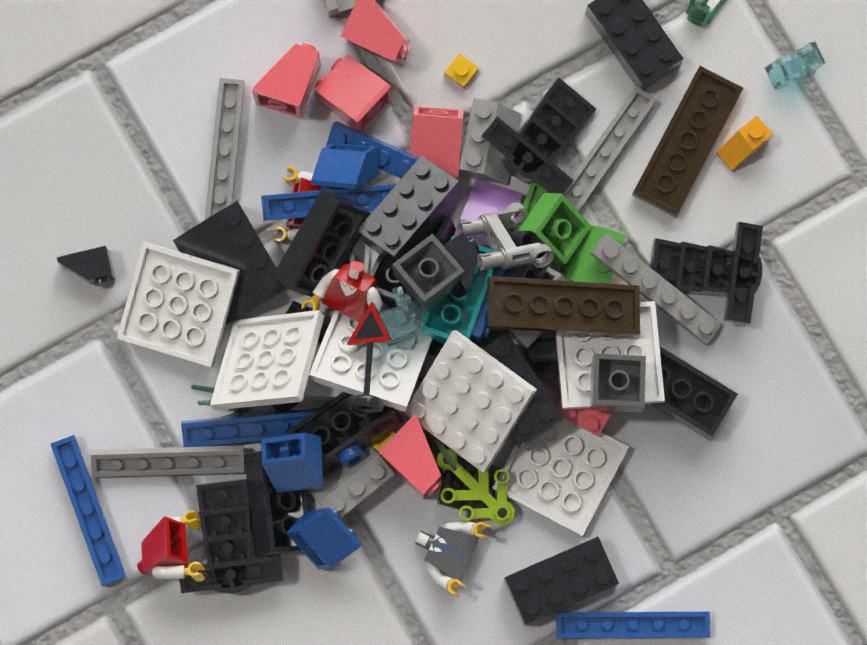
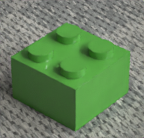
M543 193L518 231L528 230L534 232L541 242L547 244L554 253V259L550 264L565 265L591 228V225L563 194Z

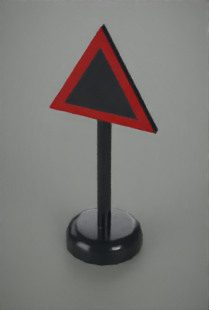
M373 302L368 306L346 344H367L363 394L351 396L348 400L349 409L366 413L380 412L384 408V402L380 397L370 395L373 343L392 341Z

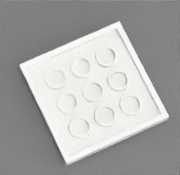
M143 242L116 339L213 367L240 270Z
M655 301L640 302V335L638 337L555 332L562 410L590 408L591 361L594 353L646 356L645 404L664 403Z
M381 309L380 317L392 341L373 343L370 395L380 397L386 406L405 412L433 338L419 331L420 321ZM336 310L334 311L310 370L308 380L352 395L363 394L367 344L346 345L359 324L358 321Z
M316 310L234 320L210 405L215 410L302 402L324 319L322 312Z
M455 330L451 332L404 414L410 418L415 415L424 429L484 473L489 469L537 389Z
M563 419L560 424L523 448L519 449L517 444L515 445L503 468L509 473L507 497L582 537L629 446L602 432L598 437ZM501 472L498 481L503 482L506 479V474ZM495 483V485H494L493 488H492V489L495 490L496 492H497V483Z

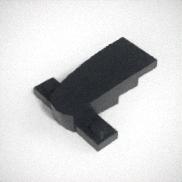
M557 78L530 113L518 133L497 116L481 137L504 155L502 158L504 167L513 177L525 182L533 180L548 193L563 194L574 180L552 161L580 131L596 108L562 79Z
M744 222L736 223L733 251L712 245L702 246L684 241L678 243L655 238L653 240L650 268L684 294L727 296L724 321L749 325L751 324L754 293H756L762 279V262L759 254L763 226Z
M247 478L197 484L199 515L208 563L201 564L205 570L198 571V573H202L205 576L203 581L197 582L190 575L179 579L181 594L206 590L235 593L251 587V585L283 581L281 554L252 558V528Z

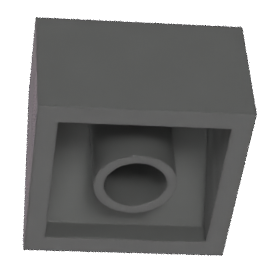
M433 234L392 264L394 276L425 312L445 298L465 273L463 268Z

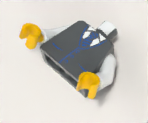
M468 521L446 523L444 527H439L435 536L422 530L418 535L415 545L428 550L424 559L427 562V571L436 584L448 590L456 598L460 597L456 593L458 587L462 586L466 589V586L460 579L479 537L485 540L489 538V536L483 535L484 528H492L489 524Z

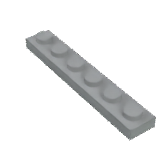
M219 79L205 220L233 202L244 80Z
M638 86L632 91L572 177L574 181L563 193L564 197L578 212L656 103L657 99Z
M607 233L602 235L590 252L591 256L628 285H639L640 294L648 301H655L658 309L704 345L709 344L722 325Z
M244 446L91 450L93 477L245 473Z

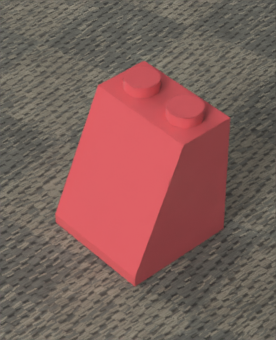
M375 0L356 1L340 37L394 62L401 63V60L406 61L411 51V47L408 46L410 40Z
M303 43L302 46L295 44L253 87L252 93L255 104L302 119L321 66L319 51H316V48L309 44Z
M347 54L343 59L339 58L334 62L331 67L332 71L326 77L323 75L314 85L315 97L349 127L362 132L392 99L391 86Z
M415 106L412 120L410 153L417 157L423 156L451 176L458 177L464 110Z
M413 415L379 451V455L419 496L424 499L428 495L431 498L441 487V483H439L441 481V474L419 420Z

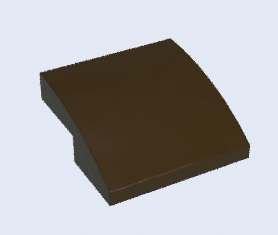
M448 455L447 465L452 462L450 455ZM457 456V462L478 482V468L466 459ZM490 465L488 469L489 493L494 497L496 492L492 489L496 483L494 473L501 469V467ZM450 469L445 470L440 493L445 488L471 490ZM445 491L443 494V498L447 501L453 497L451 491ZM440 493L437 501L438 505L457 510L462 506H470L472 509L489 508L482 500H458L452 503H444L440 498ZM467 508L462 510L471 513V511Z

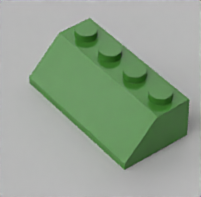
M591 226L568 262L562 266L560 274L567 281L610 283L613 272L591 256L590 252L605 233L622 246L627 235L604 227Z

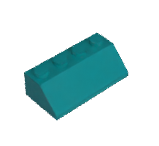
M478 245V254L493 252L490 248ZM477 264L471 294L467 296L460 285L456 283L445 298L424 313L419 331L443 345L446 343L451 332L455 330L471 341V334L487 292V279L489 276H493L495 267L481 271Z

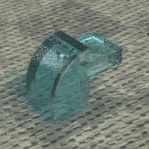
M816 41L806 44L794 54L779 57L765 67V70L776 90L793 85L812 76L826 62Z
M402 286L392 289L397 307L379 312L392 339L391 342H387L388 347L410 340L417 335L423 325L418 303L416 301L412 302L410 295H404Z

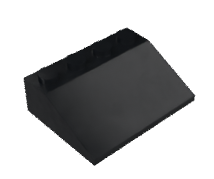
M238 201L220 210L173 240L178 251L240 270L225 325L288 290L286 286L273 276L277 268Z

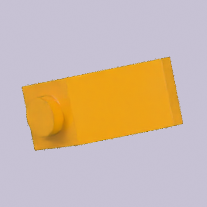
M755 116L716 151V154L732 172L765 145L773 133L758 116Z

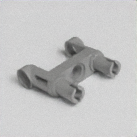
M515 202L508 205L505 210L482 214L475 220L458 222L459 234L462 232L466 236L481 234L493 250L491 253L477 255V264L481 271L499 266L509 269L534 264L537 268H543L553 261L554 253L547 244L539 242L516 247L508 234L507 229L517 228V225L522 224L528 216V212L522 203ZM516 212H521L516 218H511ZM546 252L543 257L536 258L540 253Z

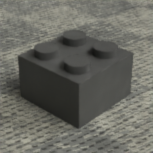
M594 353L591 361L590 410L641 413L645 406L646 356Z

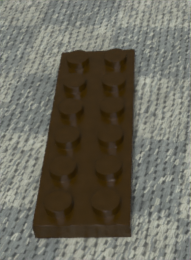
M699 66L632 196L676 218L736 104L743 87Z
M489 276L487 279V328L638 337L640 335V286Z

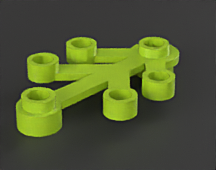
M446 449L439 452L437 455L439 467L445 470L450 469L471 489L453 490L445 488L440 493L441 500L444 503H452L458 500H482L489 507L472 509L470 506H462L458 512L461 520L470 521L472 518H491L495 524L502 526L509 524L513 520L515 510L512 504L507 501L509 473L506 470L499 469L494 473V480L497 483L496 500L489 493L488 470L483 473L478 469L477 482L457 462V455L454 451ZM447 454L452 457V462L448 465L443 462V457ZM499 472L506 474V479L503 482L497 479ZM445 491L452 492L453 497L451 500L447 501L443 498ZM467 508L471 511L469 518L462 517L463 509ZM500 508H505L507 511V515L503 518H500L497 514Z

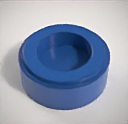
M353 445L339 455V460L343 467H353L363 460L365 452L360 445Z

